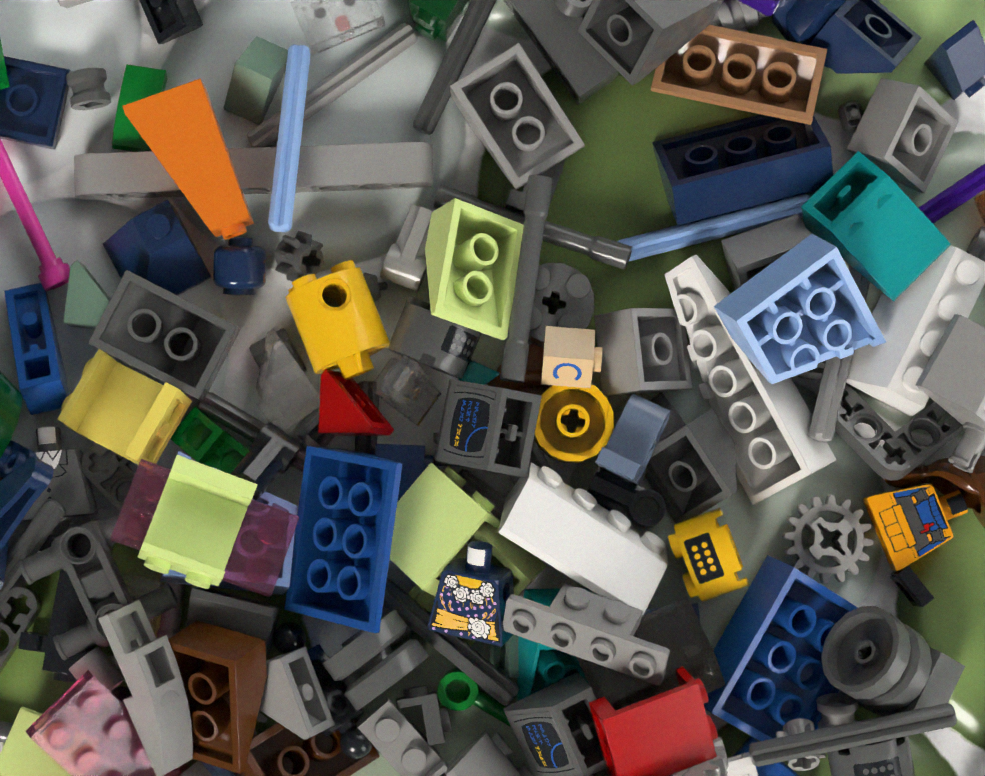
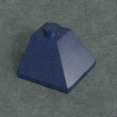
M847 0L833 14L809 45L827 49L824 66L831 68L836 74L892 73L921 40V37L878 0Z
M169 200L130 219L103 243L121 279L125 271L128 270L178 296L212 278L178 212Z

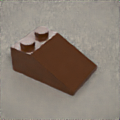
M196 620L168 639L182 676L192 724L193 759L241 774L246 768L267 679L265 640Z
M358 718L353 721L355 725L359 721ZM277 722L252 738L245 771L241 774L233 773L235 776H351L380 756L374 746L363 758L353 759L346 756L340 747L342 734L339 730L327 737L322 731L311 738L302 739Z

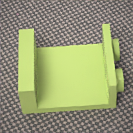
M176 455L138 558L145 560L144 566L153 571L168 574L171 569L185 574V581L197 587L209 589L211 584L218 587L224 577V570L258 484Z
M431 462L397 502L390 560L422 590L436 596L440 582L438 575L484 521L497 528L500 525V520L491 513L495 507L492 502L477 490L471 495L463 488L467 480L449 465L443 471Z

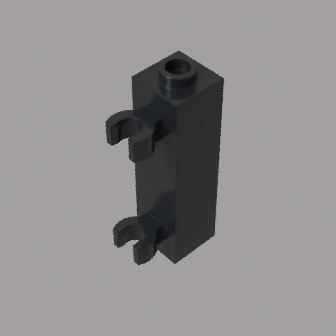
M69 523L68 529L79 527L83 524ZM80 534L74 539L72 545L74 553L80 558L89 553L91 543L86 535ZM50 535L39 551L51 547V542L57 536ZM61 569L59 573L49 634L30 631L21 632L18 649L44 652L42 670L54 672V680L77 683L69 668L95 649L96 645L69 657L65 661L61 658L55 647L54 636L61 635L85 623L87 617L67 571L65 572Z

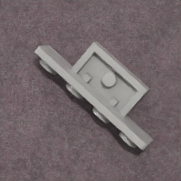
M564 583L550 607L511 594L506 601L503 619L504 631L655 685H661L664 679L670 654L668 648L634 637L640 625L643 610L629 606L621 601H614L591 593L580 587Z

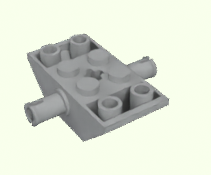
M954 314L919 377L916 386L963 425L965 432L948 461L953 463V466L972 473L985 448V327L962 315Z

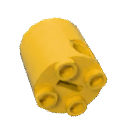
M348 260L331 267V274L319 279L316 278L315 274H309L292 282L293 287L288 290L289 294L285 296L314 372L321 374L326 369H340L344 380L373 370L374 366L370 356L390 346V341L360 267H355L353 260ZM323 297L333 298L339 307L327 305Z

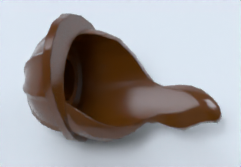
M981 455L972 473L953 466V463L948 461L949 458H944L927 466L921 465L916 467L899 480L890 481L884 479L889 486L902 489L919 484L932 483L944 495L959 490L966 502L967 508L973 510L975 516L985 528V456Z

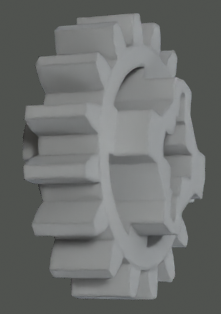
M827 495L824 505H822L818 496L811 497L810 504L812 508L810 509L803 504L797 505V511L801 516L799 518L788 517L786 520L793 526V531L782 533V538L792 540V546L784 550L785 554L796 555L797 559L792 566L796 569L805 566L807 568L805 574L811 578L816 573H820V582L826 584L829 583L831 574H834L838 582L845 581V570L857 575L860 571L855 564L856 561H869L870 559L866 553L862 552L863 547L874 544L873 540L864 538V532L872 528L871 524H860L859 522L864 511L858 509L850 512L851 500L844 499L839 505H836L835 495ZM827 511L839 514L842 517L832 523L826 522L818 513ZM805 527L809 531L808 544L803 548L801 536ZM821 530L824 532L834 531L835 536L832 538V542L835 545L834 548L831 546L821 547L820 543L824 539ZM853 531L854 535L852 551L847 547L848 534ZM824 555L830 556L838 565L824 567L814 563V561Z

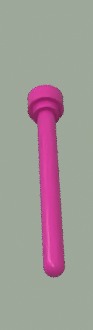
M0 139L1 180L41 263L38 267L41 272L38 278L45 291L54 290L69 282L70 267L68 263H63L61 257L56 258Z

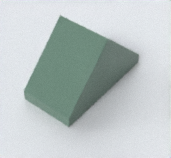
M256 36L235 62L223 107L224 110L255 124H262L285 74L288 50Z
M77 260L70 266L63 323L71 327L95 329L111 298L86 266Z

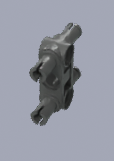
M134 507L102 523L98 520H91L79 527L70 528L62 535L55 537L54 541L51 542V547L18 561L21 573L29 585L61 569L65 572L67 571L87 617L85 623L53 637L55 647L64 661L95 645H98L100 648L110 646L98 618L113 610L140 599L147 618L150 620L172 608L179 607L176 594L169 583L135 599L134 596L130 595L110 551L112 550L111 545L144 531L143 523ZM80 534L86 535L91 543L89 553L82 558L74 553L72 547L74 539Z

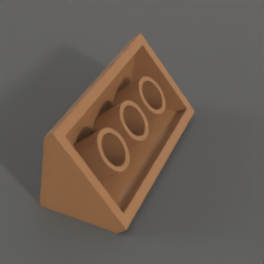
M709 25L655 69L651 91L811 125L827 49Z

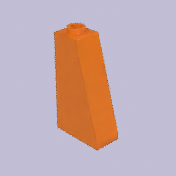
M197 79L122 106L125 115L215 237L222 235L223 239H231L246 233V226L254 224L208 92L202 80Z

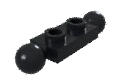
M287 622L281 624L275 630L273 642L276 649L285 654L305 647L306 634L300 625ZM318 644L307 650L335 724L324 730L323 733L327 737L339 730L342 734L340 747L343 753L353 759L363 758L371 751L373 744L357 728L353 721L364 712L362 709L357 711L345 696L347 688L343 680L334 681L322 665L329 658L321 645Z

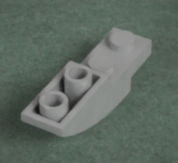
M139 599L98 619L132 694L123 700L156 776H164L193 759L192 724L182 676L167 635L156 638Z
M388 696L356 723L357 728L400 776H447L448 762L433 745L428 746L427 738L413 722H410L397 709V706Z

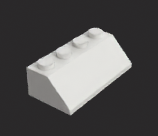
M949 246L894 302L882 292L871 314L886 343L875 347L869 344L854 350L846 383L910 417L922 410L929 396L919 389L916 383L954 314L962 315L966 318L969 317L985 284V262L957 247Z
M532 462L528 466L527 477H520L504 499L498 533L597 595L614 601H621L629 606L643 610L642 616L644 615L668 566V548L661 538L652 532H641L632 526L630 520L619 511H608L597 504L596 499L586 490L581 488L573 489L562 482L560 475L546 466L540 468Z

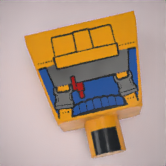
M932 483L862 498L889 567L893 571L905 568L951 540L953 533L948 520L968 513L966 502L959 490L938 498Z

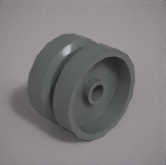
M861 606L846 613L837 621L825 639L821 656L823 672L830 684L876 712H894L908 706L923 690L929 679L932 664L930 647L923 636L889 612L877 606Z
M395 609L381 619L379 633L359 630L341 644L343 648L322 664L334 681L345 679L357 669L362 673L359 678L347 686L345 696L357 711L430 656L418 639H409L396 650L392 649L390 644L403 635L407 628L406 623Z

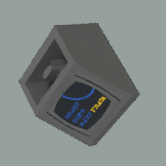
M449 379L434 460L526 478L542 396Z
M579 672L503 708L533 776H591L607 768L589 702L596 700V697L590 685Z

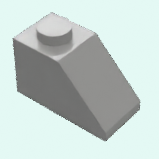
M306 647L266 660L267 679L259 708L260 711L302 739L311 738L335 725Z

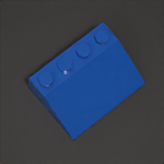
M306 447L294 536L290 587L286 593L285 610L371 633L380 632L403 463L342 448Z
M767 555L698 676L704 684L708 695V703L704 704V708L759 741L777 738L776 732L783 731V726L788 721L794 719H808L814 723L815 730H817V723L821 720V713L817 710L816 699L822 695L838 693L840 691L830 684L823 672L821 656L824 642L833 625L846 613L858 607L795 567Z

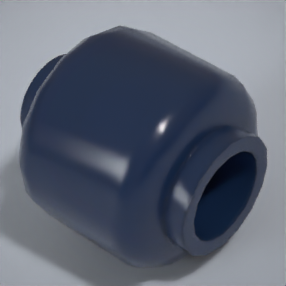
M234 237L228 239V245L219 246L214 250V284L223 288V294L256 295V289L263 287L266 283V251L262 247L253 246V238Z

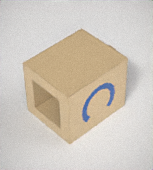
M546 326L541 384L591 388L592 373L601 372L602 347H595V330Z

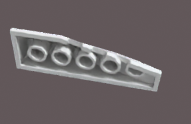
M694 255L666 273L665 279L679 323L686 326L690 339V345L687 346L691 362H697L703 383L699 384L703 400H709L711 409L713 408L735 442L736 475L752 505L837 461L826 441H817L809 436L813 416L792 379L788 378L774 384L769 383L731 338L714 308L730 292L697 255Z

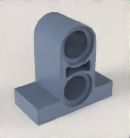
M632 394L606 447H602L596 463L601 468L640 486L646 474L645 469L665 429L671 410L636 394Z

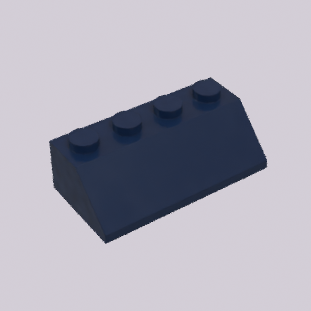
M759 114L652 142L666 198L677 225L695 223L724 213H734L751 206L776 202L782 198L805 192H814L820 189L833 176L831 145L814 115L812 124L808 125Z

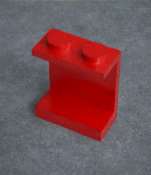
M682 666L675 669L679 686L616 711L605 696L589 702L609 776H670L717 757L713 740L718 738V734L713 720L709 715H706L704 704L708 703V695L704 684L699 678L694 679Z

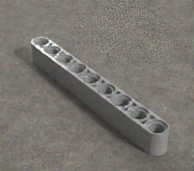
M397 142L300 146L295 193L411 189L434 185L433 146L431 143ZM277 147L228 149L244 194L272 193ZM152 151L88 153L74 156L75 198L185 197Z

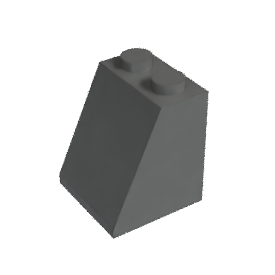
M593 0L578 32L633 86L708 27L724 0Z

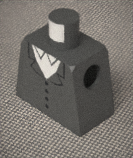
M60 427L37 428V452H35L37 459L53 466L54 472L48 487L33 503L22 521H32L49 498L56 500L65 507L66 511L63 517L98 514L91 481L85 476L81 468L82 450H62Z

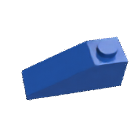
M41 282L5 290L19 390L30 415L60 409L63 401L69 395L47 291L44 290Z

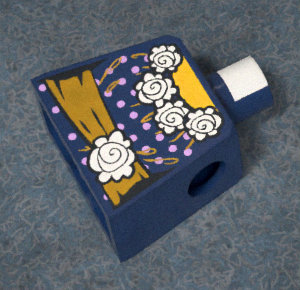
M483 541L469 542L467 544L466 558H456L444 568L427 630L500 647L514 635L504 631L503 628L506 601L511 594H514L513 573L507 567L491 564L493 546L490 543Z

